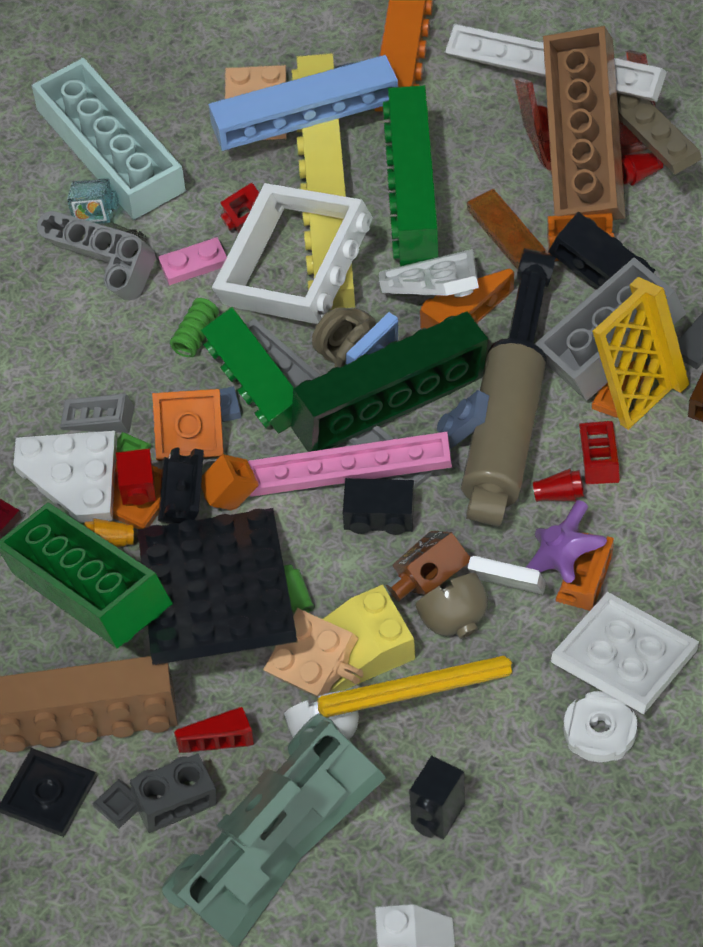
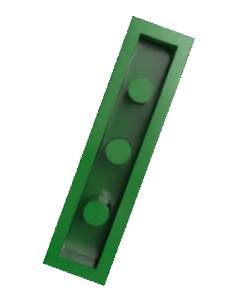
M230 307L201 329L208 340L203 345L214 360L221 357L225 362L220 368L231 382L236 379L240 382L242 386L237 391L248 405L253 402L257 405L259 409L254 414L267 429L272 425L279 434L288 429L292 423L294 387L234 308Z

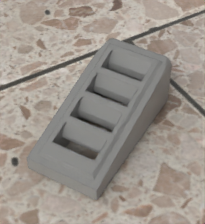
M127 394L66 399L60 428L62 430L101 432L115 430V433H130L135 407ZM76 409H81L80 419H74ZM90 410H94L92 418H88ZM103 410H107V416L102 417Z

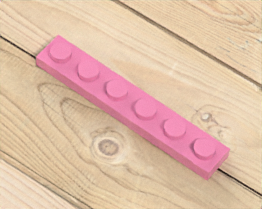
M447 432L248 461L259 484L250 494L251 497L345 483V478L377 479L452 468Z

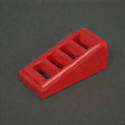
M613 421L579 424L585 484L619 483V462ZM607 434V438L588 439V435ZM591 446H609V447H603V448H591V449H589V447H591ZM610 457V459L591 460V458Z
M243 707L232 709L174 731L179 753L254 745L252 729Z

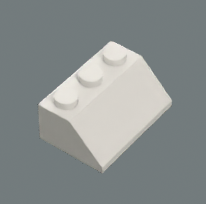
M414 904L375 907L378 947H455L453 918Z

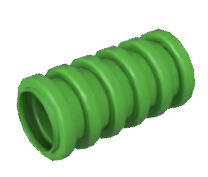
M196 298L188 309V313L184 316L183 321L179 324V328L175 331L174 336L170 339L171 348L181 356L194 357L206 338L201 329L219 316L218 307L208 299ZM177 350L185 351L191 355H184Z

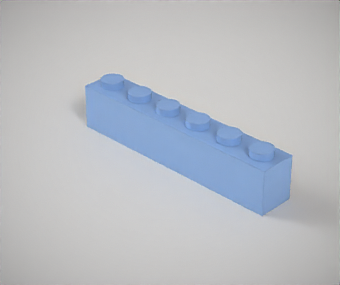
M383 55L210 103L208 105L211 126L221 150L224 151L383 106V101H389L388 88L398 87V80L387 56Z

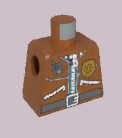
M430 531L393 564V568L398 573V576L390 581L386 587L397 601H401L410 592L426 595L467 565L470 556L452 532Z

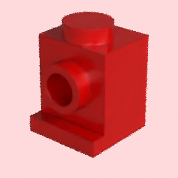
M252 182L220 202L224 211L220 217L229 231L236 229L240 233L259 195ZM243 211H248V212H249V213L245 214L244 216H242L241 218L239 217V215H240L241 212H243Z

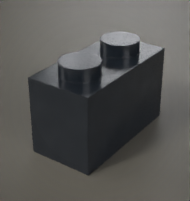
M345 478L342 512L344 530H351L357 534H365L369 531H386L392 535L413 532L414 480Z
M432 755L409 790L411 824L423 836L431 838L435 835L444 840L465 806L464 771Z

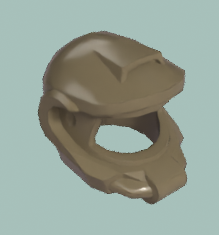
M335 308L325 313L317 324L312 335L313 348L316 352L323 355L325 360L335 363V367H342L346 365V353L376 325V321L371 315L358 308Z

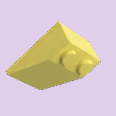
M383 584L350 598L323 618V620L343 628L358 637L350 653L348 664L363 670L362 678L355 675L361 680L359 683L415 659L414 637ZM340 677L332 685L328 693L343 691L357 684Z

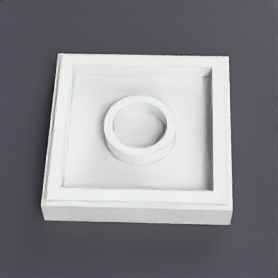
M477 556L470 557L468 570L470 573H476L479 580L543 595L546 582L539 570Z

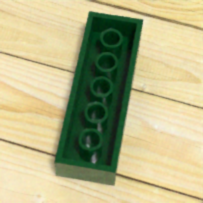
M468 311L457 316H449L441 323L430 328L420 329L414 335L403 340L393 341L385 348L376 352L364 354L342 367H334L326 374L313 380H305L293 388L291 428L308 452L330 449L368 432L376 426H381L483 378L488 337Z

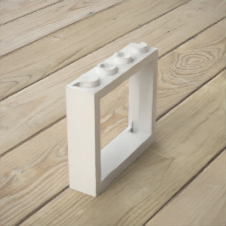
M264 183L212 286V290L222 304L233 308L318 324L324 314L332 308L333 300L340 286L345 282L346 273L353 259L358 255L361 242L365 234L370 230L369 226L373 217L362 199ZM284 208L343 219L306 297L246 286Z

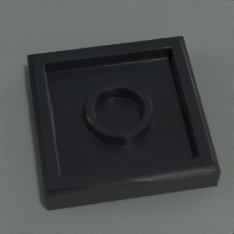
M31 748L0 802V813L64 837L96 780L97 774L92 770Z

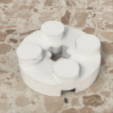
M603 691L585 694V698L580 699L576 703L575 701L572 702L566 710L564 716V736L568 747L573 753L593 762L617 761L624 757L625 753L631 749L635 742L637 718L634 711L632 713L626 704ZM598 721H604L605 727L609 728V730L602 733L596 732L590 725L594 726L598 724Z

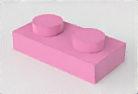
M218 237L158 256V261L170 286L221 269L227 256Z

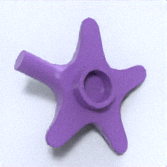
M577 500L567 518L561 524L551 526L548 529H536L535 537L541 546L526 568L539 570L540 573L549 569H555L566 583H571L575 579L573 565L579 556L602 547L607 541L601 535L579 532V523L588 509L586 503Z

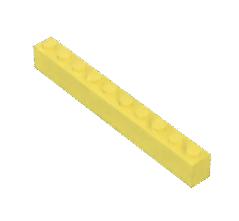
M333 53L297 56L298 69H292V80L334 69ZM339 118L296 130L297 133L303 132V136L297 137L298 155H304L305 157L304 160H299L300 179L306 178V183H300L301 189L346 197ZM303 212L304 226H310V231H304L305 249L312 250V255L306 256L307 275L314 274L315 278L343 221L342 218ZM352 263L346 273L345 282L340 286L333 300L331 309L355 307ZM314 280L308 281V290L310 289Z

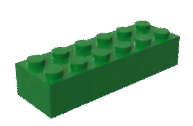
M425 85L388 88L389 101H383L384 120H390V122H384L385 143H391V145H385L387 167L393 166L392 169H387L389 191L395 190V192H389L390 215L396 214V216H390L392 239H398L397 241H392L393 260H400V267L438 258V228Z
M49 502L0 539V554L16 577L116 649L130 641L137 632L151 621L157 619L163 611L173 604L154 571Z

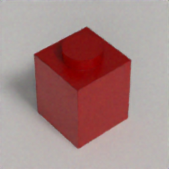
M150 448L116 452L122 505H142L146 502L156 501Z

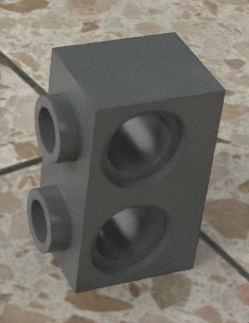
M199 753L189 757L182 756L176 758L169 765L156 770H145L135 778L130 779L131 795L148 833L179 822L216 805V788ZM187 781H192V782H195L196 784L191 785V786H186V785H183L182 783L187 782ZM155 794L162 796L158 799L148 798L149 796Z

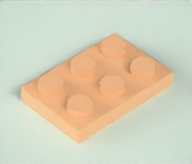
M286 65L225 68V99L285 83ZM287 133L263 140L287 139Z

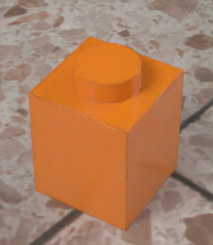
M222 454L202 475L201 480L204 498L209 505L231 511L237 509L259 486L247 459Z

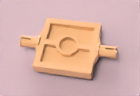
M297 608L293 615L297 642L276 645L263 669L279 680L317 698L320 695L327 694L340 677L350 680L354 684H358L361 681L355 675L363 677V670L348 664L350 653L358 637Z

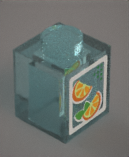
M109 178L72 181L67 199L71 216L93 223H110L114 209L118 208V196L115 190L112 191Z

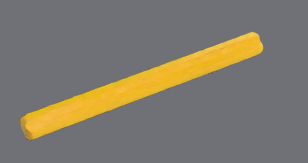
M499 656L324 695L317 700L318 712L327 718L507 677L512 674V662L505 656Z

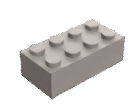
M635 257L535 343L547 356V365L586 401L608 383L592 331L632 295L629 285L637 277H641L664 288L673 325L686 315L676 292ZM636 308L632 311L629 322L634 321L637 312ZM616 326L606 335L608 343H611ZM631 328L626 329L621 344H626ZM642 330L636 346L641 345L644 336ZM619 350L614 363L615 367H618L623 351ZM638 352L633 353L631 362L637 357Z

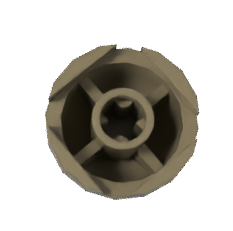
M469 573L450 580L452 585L441 589L439 586L416 602L418 614L427 628L438 635L446 637L457 634L459 639L465 638L478 630L476 623L486 613L488 596L476 573Z

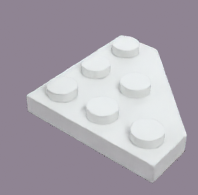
M473 249L379 272V283L382 293L419 294L425 296H448L454 294L455 297H463L473 293V289L479 288Z
M115 430L16 438L13 465L17 474L24 479L30 480L37 486L38 491L56 505H61L79 523L93 521V518L107 521L113 520L117 452Z

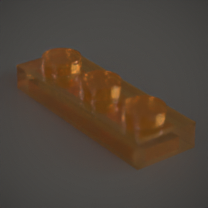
M494 189L467 201V211L517 270L524 248L546 253V249Z

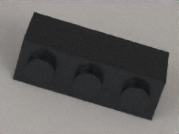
M577 212L557 235L548 251L596 289L602 286L634 257L651 272L654 273L656 271L645 259L636 256L623 246L620 240L611 237L598 227L592 219L585 217L580 212Z

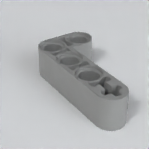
M48 211L41 215L37 223V231L42 237L57 247L108 262L109 264L104 275V284L107 289L124 300H135L140 296L155 260V251L150 245L134 234L56 211Z

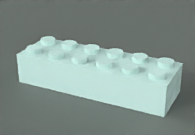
M84 58L32 84L37 111L133 220L186 192L182 166Z

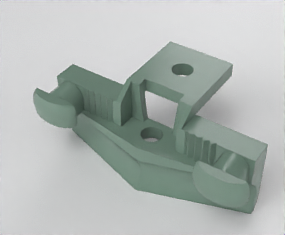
M322 714L314 715L288 744V752L291 756L278 768V771L274 772L267 768L257 779L259 783L230 815L226 814L216 826L222 833L210 845L209 849L202 856L198 854L188 856L172 872L162 886L163 895L169 903L178 908H184L188 905L233 947L239 946L299 860L386 779L384 774L337 729L333 721L328 717H323Z

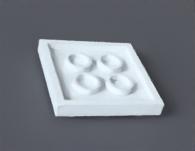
M606 592L553 651L551 663L638 712L645 714L697 652L699 641L615 595Z

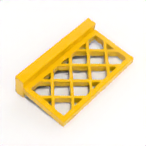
M637 277L629 285L632 295L592 331L620 425L627 430L639 421L671 389L681 393L690 385L664 288L641 277ZM636 308L637 312L634 321L629 322L632 311ZM616 326L611 343H608L606 335ZM631 328L626 344H621L626 329ZM642 330L644 336L641 345L636 346ZM619 350L623 351L618 367H615L614 363ZM638 352L633 368H628L633 353ZM649 354L650 362L647 370H643L646 359ZM630 375L625 391H622L621 388L625 376ZM645 376L640 391L635 392L640 377ZM656 378L659 382V385L650 393L654 379ZM633 398H636L633 410L628 412Z

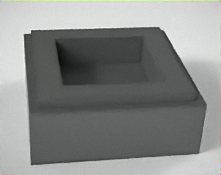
M120 779L93 802L94 808L118 829L138 812L136 803L131 795V789Z

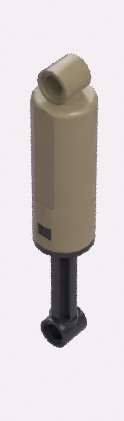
M527 248L523 249L516 276L520 283L508 338L493 343L488 350L485 374L483 375L480 387L481 392L489 395L485 423L475 427L474 432H472L461 484L462 492L470 499L466 519L500 527L505 508L517 501L521 490L535 414L541 395L542 380L544 379L547 365V356L540 347L534 344L544 290L545 287L549 286L556 256Z

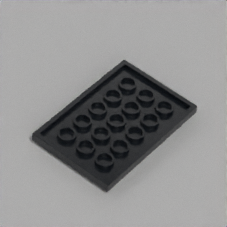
M273 508L253 509L244 513L221 514L212 518L189 519L181 523L162 526L152 525L147 528L138 529L141 564L156 573L173 603L157 619L148 624L150 653L153 665L297 642Z

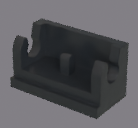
M177 447L171 450L168 458L164 457L158 522L175 524L189 519L195 520L200 505L204 450L194 449L189 456L180 455V448Z

